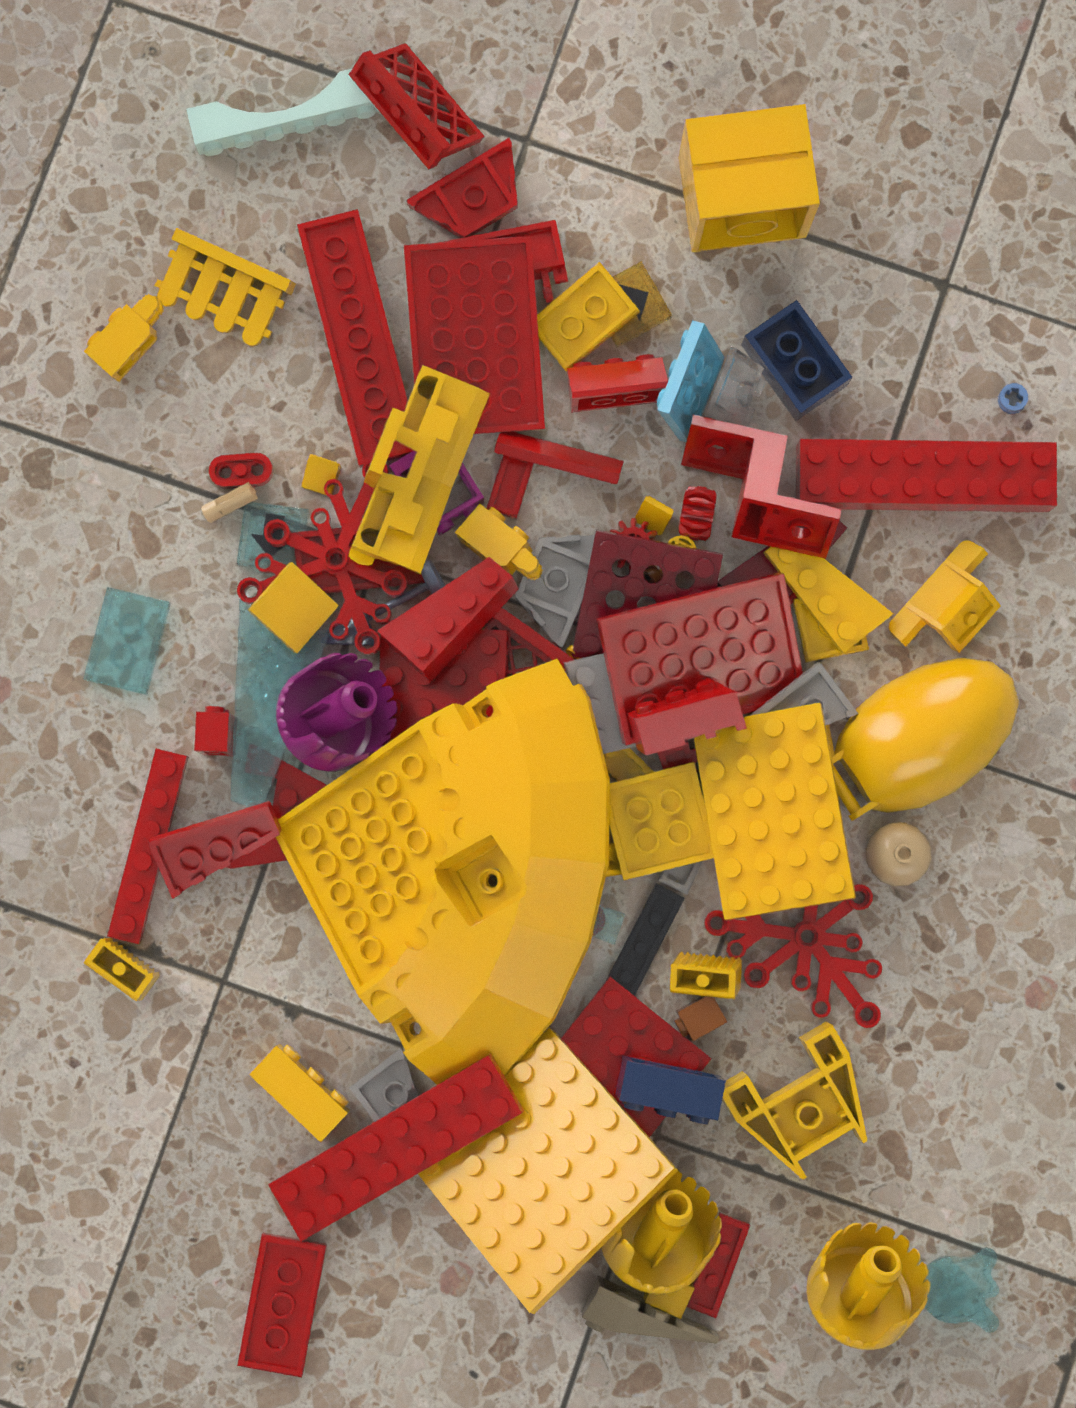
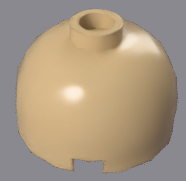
M905 822L889 823L879 828L869 838L866 847V863L880 882L891 886H908L918 881L927 872L932 859L931 846L927 837L917 827Z

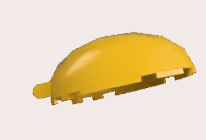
M956 658L918 667L884 684L856 708L858 714L851 716L845 724L835 745V755L831 757L832 765L838 760L841 762L867 802L862 807L860 806L833 765L837 793L850 813L848 817L851 822L869 810L890 813L922 808L956 792L985 768L1011 734L1019 706L1013 678L993 662Z

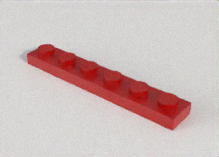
M155 749L107 937L141 944L160 871L148 841L151 837L170 832L189 758L186 755Z

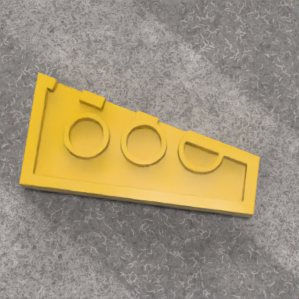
M770 547L763 552L778 572L784 573L786 583L841 654L894 614L824 558Z

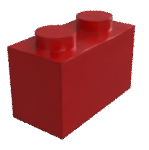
M205 706V712L196 711L194 751L202 755L236 756L238 718L230 714L229 710H226L225 707Z

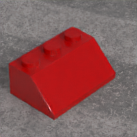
M653 354L637 356L634 361L623 362L622 358H611L605 360L604 364L592 365L591 362L573 364V368H567L571 413L657 403L659 393L662 389H666L668 383L663 358H655Z

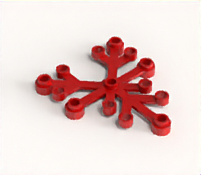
M372 458L367 460L362 467L364 479ZM385 464L383 472L389 474L387 465ZM331 479L325 483L324 492L331 500L342 528L337 542L330 526L331 517L324 508L315 509L310 517L313 525L318 528L324 546L291 533L288 525L279 519L271 520L266 524L264 536L268 543L274 547L288 545L318 558L298 566L308 577L323 571L336 575L345 601L336 621L331 623L329 633L337 641L345 640L349 635L348 625L352 619L357 630L354 639L357 650L363 655L371 656L379 651L381 638L375 630L369 628L364 613L372 616L376 623L386 624L391 620L392 612L386 604H375L357 596L348 572L382 586L385 594L394 598L400 597L406 592L408 583L405 575L398 570H390L384 573L370 566L358 564L350 559L348 556L351 549L350 544L357 534L374 488L364 482L349 513L343 497L344 488L341 482ZM332 485L340 487L339 492L335 495L328 493V489ZM323 513L326 515L325 522L321 524L316 523L315 517ZM276 530L284 531V536L280 540L273 538V533ZM268 553L259 554L255 559V566L258 571L263 574L272 573L275 576L262 581L253 577L244 578L237 586L239 598L244 603L252 605L287 565L274 560ZM334 555L342 556V562L338 565H333L331 558ZM264 558H268L271 561L270 566L266 569L260 568V561ZM392 580L401 582L398 590H391L389 588ZM250 587L257 588L255 597L249 598L246 596V592ZM379 609L388 611L385 619H378L376 617V612ZM337 625L345 627V632L341 636H336L333 632ZM366 638L374 639V646L367 649L363 647V641Z
M862 884L854 885L855 892L860 891L864 896L861 903L857 904L853 899L843 900L817 921L818 905L804 907L803 921L797 923L793 928L766 924L760 915L745 917L747 921L737 919L724 920L723 911L713 910L705 916L704 928L713 936H722L728 931L745 934L739 939L729 941L726 945L728 956H733L735 959L738 957L742 958L746 950L764 936L790 940L763 962H752L744 968L743 979L748 986L752 988L764 987L770 979V973L798 952L796 973L791 977V986L797 991H806L811 986L809 971L811 955L813 954L820 963L816 998L810 1005L812 1014L819 1018L829 1015L831 1011L829 995L832 979L854 1008L853 1017L859 1026L872 1028L879 1023L881 1019L879 1007L872 1002L864 1001L842 971L860 973L867 978L874 979L882 973L881 963L875 959L860 961L833 957L823 947V945L841 947L848 952H857L861 949L863 941L858 934L848 933L841 935L825 931L852 910H864L871 905L873 894L867 886ZM714 917H719V918H721V920H722V926H721V928H719V929H713V928H712V926H711V920H712V918H714ZM804 930L812 932L813 937L810 942L806 943L802 940L801 934ZM851 936L855 937L858 941V945L854 949H850L846 943L847 939ZM733 943L741 945L742 951L739 955L731 953L730 947ZM871 962L877 965V972L874 975H870L866 971L867 965ZM753 969L760 970V980H751L750 972ZM800 975H803L807 980L803 988H799L795 984V979ZM820 1001L826 1005V1011L822 1014H818L815 1011V1005ZM864 1008L870 1009L872 1014L871 1018L866 1021L860 1016Z

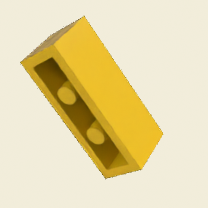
M278 1044L249 1075L318 1141L322 1142L350 1111L346 1107L349 1101L336 1089L332 1092L322 1084L325 1081L324 1077L316 1069L310 1067L307 1070L299 1062L301 1056L295 1049L288 1044L285 1047Z

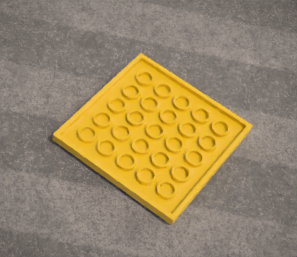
M548 1028L538 1038L521 1060L505 1076L524 1112L418 1173L419 1177L528 1312L535 1314L678 1171L551 1028Z

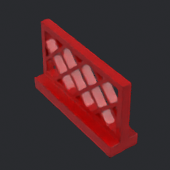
M406 43L377 54H373L371 50L363 52L348 74L428 170L436 167L441 159L476 145L485 137ZM402 55L410 66L398 62L397 57ZM397 72L409 76L410 82L397 77ZM417 80L424 82L430 90L417 85ZM417 95L430 100V105L417 101ZM437 103L445 106L449 113L437 109ZM437 119L449 123L450 129L438 125ZM457 127L464 129L469 137L458 133Z
M501 608L493 616L484 629L493 630L496 626L500 630L509 631L508 651L511 670H508V674L512 673V675H515L516 672H522L539 666L536 656L546 663L558 659L564 671V662L575 660L504 608ZM511 638L521 645L512 646ZM526 648L531 651L534 666L516 669L513 650Z

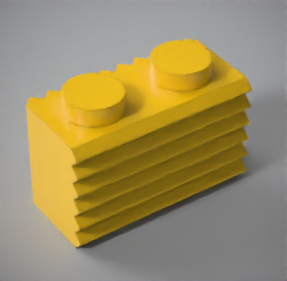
M112 938L100 939L84 961L85 965L135 1001L143 1000L160 977L159 972H154V968L149 969V964L144 965V960L139 961L138 957H134L133 953H128V949H123V945L118 946V941L113 942Z
M681 951L671 964L670 992L735 999L741 988L742 960L740 957L735 959L732 956L729 959L727 956L722 958L719 955L716 958L714 954L711 957L708 954L703 956L701 953L697 956L695 953L690 955L689 952L684 954Z

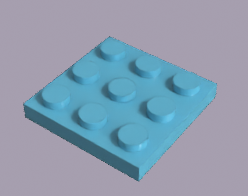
M692 320L689 330H685L681 337V351L677 360L674 359L672 361L666 389L661 390L657 399V411L677 438L683 442L687 441L693 414L702 416L725 358L706 325Z

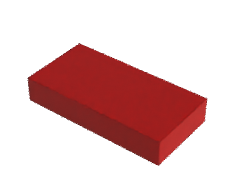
M503 455L486 509L489 510L493 507L503 516L517 520L535 463Z

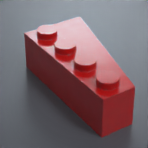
M488 557L377 631L391 648L431 683L519 588L514 578L492 558Z

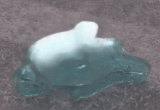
M985 1247L969 1257L942 1256L928 1264L929 1274L926 1279L930 1281V1291L927 1295L926 1310L936 1319L945 1323L972 1322L986 1332H995L999 1327V1319L986 1306L985 1301L987 1298L995 1297L999 1293V1287L991 1276V1270L997 1262L996 1252L991 1248Z

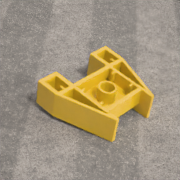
M827 1021L799 1037L814 1063L815 1069L763 1100L748 1075L741 1071L726 1080L722 1099L731 1116L802 1180L807 1177L798 1161L850 1130L854 1132L855 1136L863 1144L868 1141L850 1054L834 1026Z

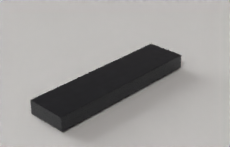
M657 883L655 884L607 979L609 977L613 978L635 996L685 899L684 897Z

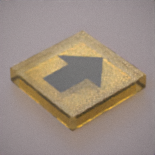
M642 261L613 276L614 280L640 310L634 318L611 336L616 347L672 318L669 308Z

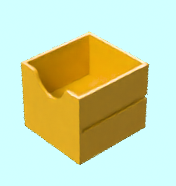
M806 104L685 119L678 159L691 252L807 237L820 205Z

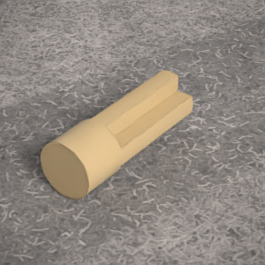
M248 482L203 505L202 512L206 520L212 523L257 500L258 497L255 494L254 486L252 487Z

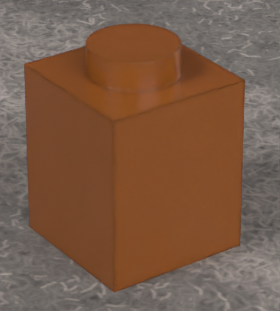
M701 996L676 1010L679 1018L674 1020L683 1038L689 1035L693 1041L727 1023L715 998L709 996Z

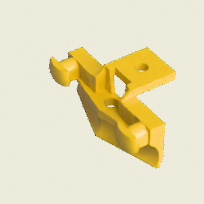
M422 365L405 411L392 408L366 473L364 482L374 488V491L348 554L350 559L358 564L369 566L373 564L376 558L421 574L451 489L490 393ZM394 441L416 452L406 478L383 472Z

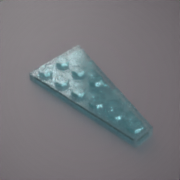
M240 599L230 800L237 804L251 807L267 801L287 748L280 736L276 722V705L283 686L294 674L322 657L330 633L328 630L319 628L296 654L248 611L251 605L244 603Z

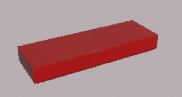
M721 1212L718 1213L722 1222V1228L719 1232L721 1234L720 1243L710 1261L693 1281L695 1289L687 1305V1308L715 1319L750 1228L749 1223Z

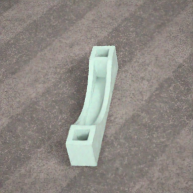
M352 69L340 71L332 82L315 97L301 105L282 111L268 113L247 112L228 107L217 101L186 109L199 155L205 154L206 156L218 155L223 152V149L231 147L247 148L252 146L254 142L264 139L276 141L288 133H308L313 131L315 127L325 124L337 126L344 123L346 119L354 117L359 119L370 118L379 110L348 75Z

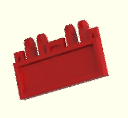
M556 219L443 241L455 242L531 236L534 279H541L543 297L546 303L553 301L548 272L553 273L555 284L568 282Z

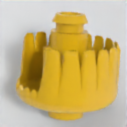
M677 1171L601 1247L603 1256L611 1270L627 1285L645 1293L670 1294L687 1287L700 1275L720 1243L721 1234L719 1232L722 1228V1222L719 1216L716 1218L719 1211L716 1202L711 1201L708 1204L711 1195L705 1187L700 1186L695 1190L697 1183L693 1177L689 1176L681 1182L682 1173L680 1171Z
M872 1222L866 1223L863 1226L861 1223H853L844 1230L836 1231L827 1241L811 1266L806 1286L810 1310L821 1328L838 1342L861 1350L881 1349L898 1341L908 1331L926 1306L928 1301L927 1295L930 1291V1281L926 1279L929 1270L924 1262L920 1263V1252L916 1248L908 1252L910 1242L904 1235H899L893 1240L895 1231L891 1227L882 1226L876 1231L878 1225Z

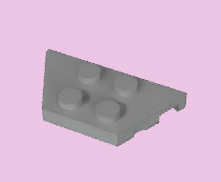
M569 535L559 538L555 536L540 537L533 556H536L542 566L541 578L539 577L534 581L523 576L518 587L519 590L515 595L516 600L561 649L565 645L582 603L595 535Z

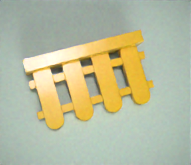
M176 228L171 239L179 245L176 251L170 249L167 255L172 258L164 280L157 279L154 285L160 288L157 293V300H160L165 307L174 306L178 298L188 301L185 312L193 320L202 319L207 311L216 314L214 327L221 333L231 332L236 323L244 327L242 339L249 346L259 345L263 337L270 339L272 331L267 329L276 308L283 309L285 301L280 300L283 292L292 295L296 283ZM198 253L207 256L205 264L195 260ZM226 266L236 270L233 277L224 274ZM194 268L201 273L192 294L182 289L191 269ZM255 279L264 283L262 290L252 287ZM222 281L228 284L229 287L220 307L211 304V300L219 282ZM248 294L258 299L249 319L246 320L239 317V314Z

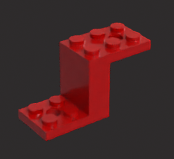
M693 414L681 465L742 479L731 537L826 559L840 521L842 509L777 495L788 436ZM718 445L723 447V449H717L713 446Z

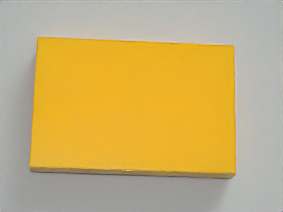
M598 262L537 314L539 339L567 372V368H573V364L585 359L634 318L640 310L605 267Z

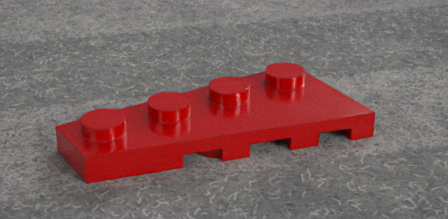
M267 801L151 837L148 845L172 899H174L187 888L205 880L210 874L219 869L222 870L242 855H247L280 835L282 829L271 802Z

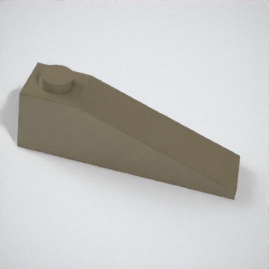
M597 1276L581 1311L582 1318L586 1319L585 1324L599 1332L607 1329L619 1333L717 1344L719 1339L717 1331L685 1316H682L680 1319L645 1303L643 1296L600 1276Z

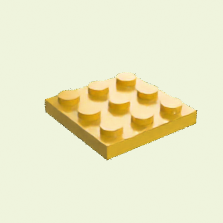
M694 762L610 783L609 825L623 881L714 858L705 803Z

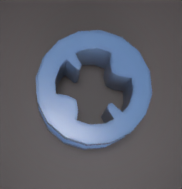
M1018 383L1006 385L998 396L999 407L1008 414L1019 413L1028 402L1027 390ZM1012 391L1016 392L1017 398L1021 400V404L1016 402L1015 406L1009 405V399L1005 398V394L1009 396Z

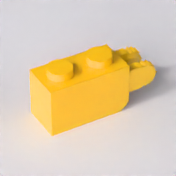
M148 294L142 297V300H139L133 308L126 304L123 308L116 309L108 319L109 324L101 332L97 331L90 337L87 342L88 347L84 352L112 378L120 382L157 341V331L152 326L160 318L159 316L162 315V312H164L161 301H158L156 296Z
M479 504L455 531L461 543L483 560L488 557L492 558L510 575H513L517 570L527 579L535 581L539 577L541 578L543 569L536 556L532 554L533 550L527 542L529 536L517 526L511 529L504 523L506 518L495 508L491 507L487 510Z

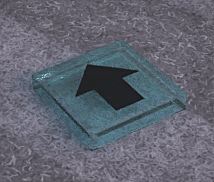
M255 502L245 505L236 564L238 566L256 568V557L261 553H268L278 562L285 565L293 562L296 565L295 549L288 545L282 547L270 545L264 536V528L271 520L279 519L288 525L291 533L307 531L309 510ZM276 530L273 533V538L276 540H280L284 536L283 530ZM262 559L260 561V568H268L271 564L270 559Z

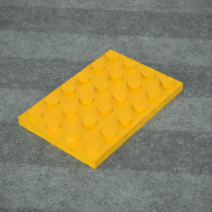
M819 702L746 716L744 720L747 729L737 731L735 726L715 730L717 737L706 739L705 734L695 737L694 742L724 920L855 899V888L822 704Z

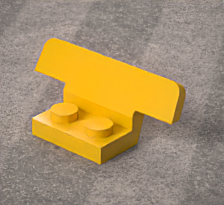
M962 541L890 621V633L906 647L927 624L937 630L952 650L960 653L1001 607L985 584L970 575L988 555L986 550L972 541Z

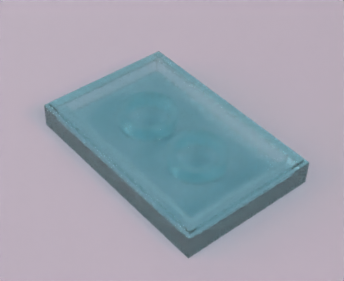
M107 587L83 680L147 695L171 603Z

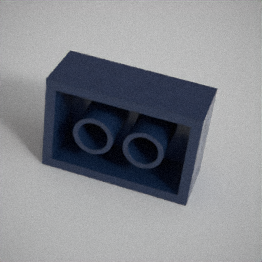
M797 300L746 334L741 344L795 421L847 387L852 379V375Z
M623 1056L615 1095L619 1101H622L621 1104L624 1105V1108L643 1111L644 1106L653 1107L654 1111H657L656 1114L676 1118L678 1112L686 1114L689 1121L708 1125L710 1119L717 1121L719 1119L726 1080L716 1074Z

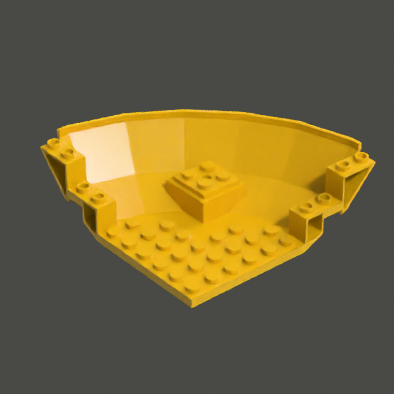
M558 659L498 680L486 686V690L466 704L459 705L453 703L420 720L278 819L282 830L280 835L276 836V839L358 997L380 1024H392L405 1049L404 1055L435 1084L441 1083L490 1053L505 1077L555 1020L591 944L609 865L610 778L590 697L582 684L572 685ZM491 705L493 707V714L488 717L486 709ZM491 875H495L498 879L495 887H491L488 883ZM416 1022L419 1023L421 1027V1031L419 1034H417L414 1030V1025Z

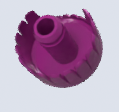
M332 653L317 659L294 674L286 682L279 694L276 705V722L280 736L293 756L313 769L336 772L357 765L390 741L391 733L396 727L397 720L396 718L392 719V717L397 713V703L394 700L387 702L394 695V691L391 686L381 687L386 682V676L381 670L369 672L373 668V663L367 659L357 660L356 654L342 655L340 653Z

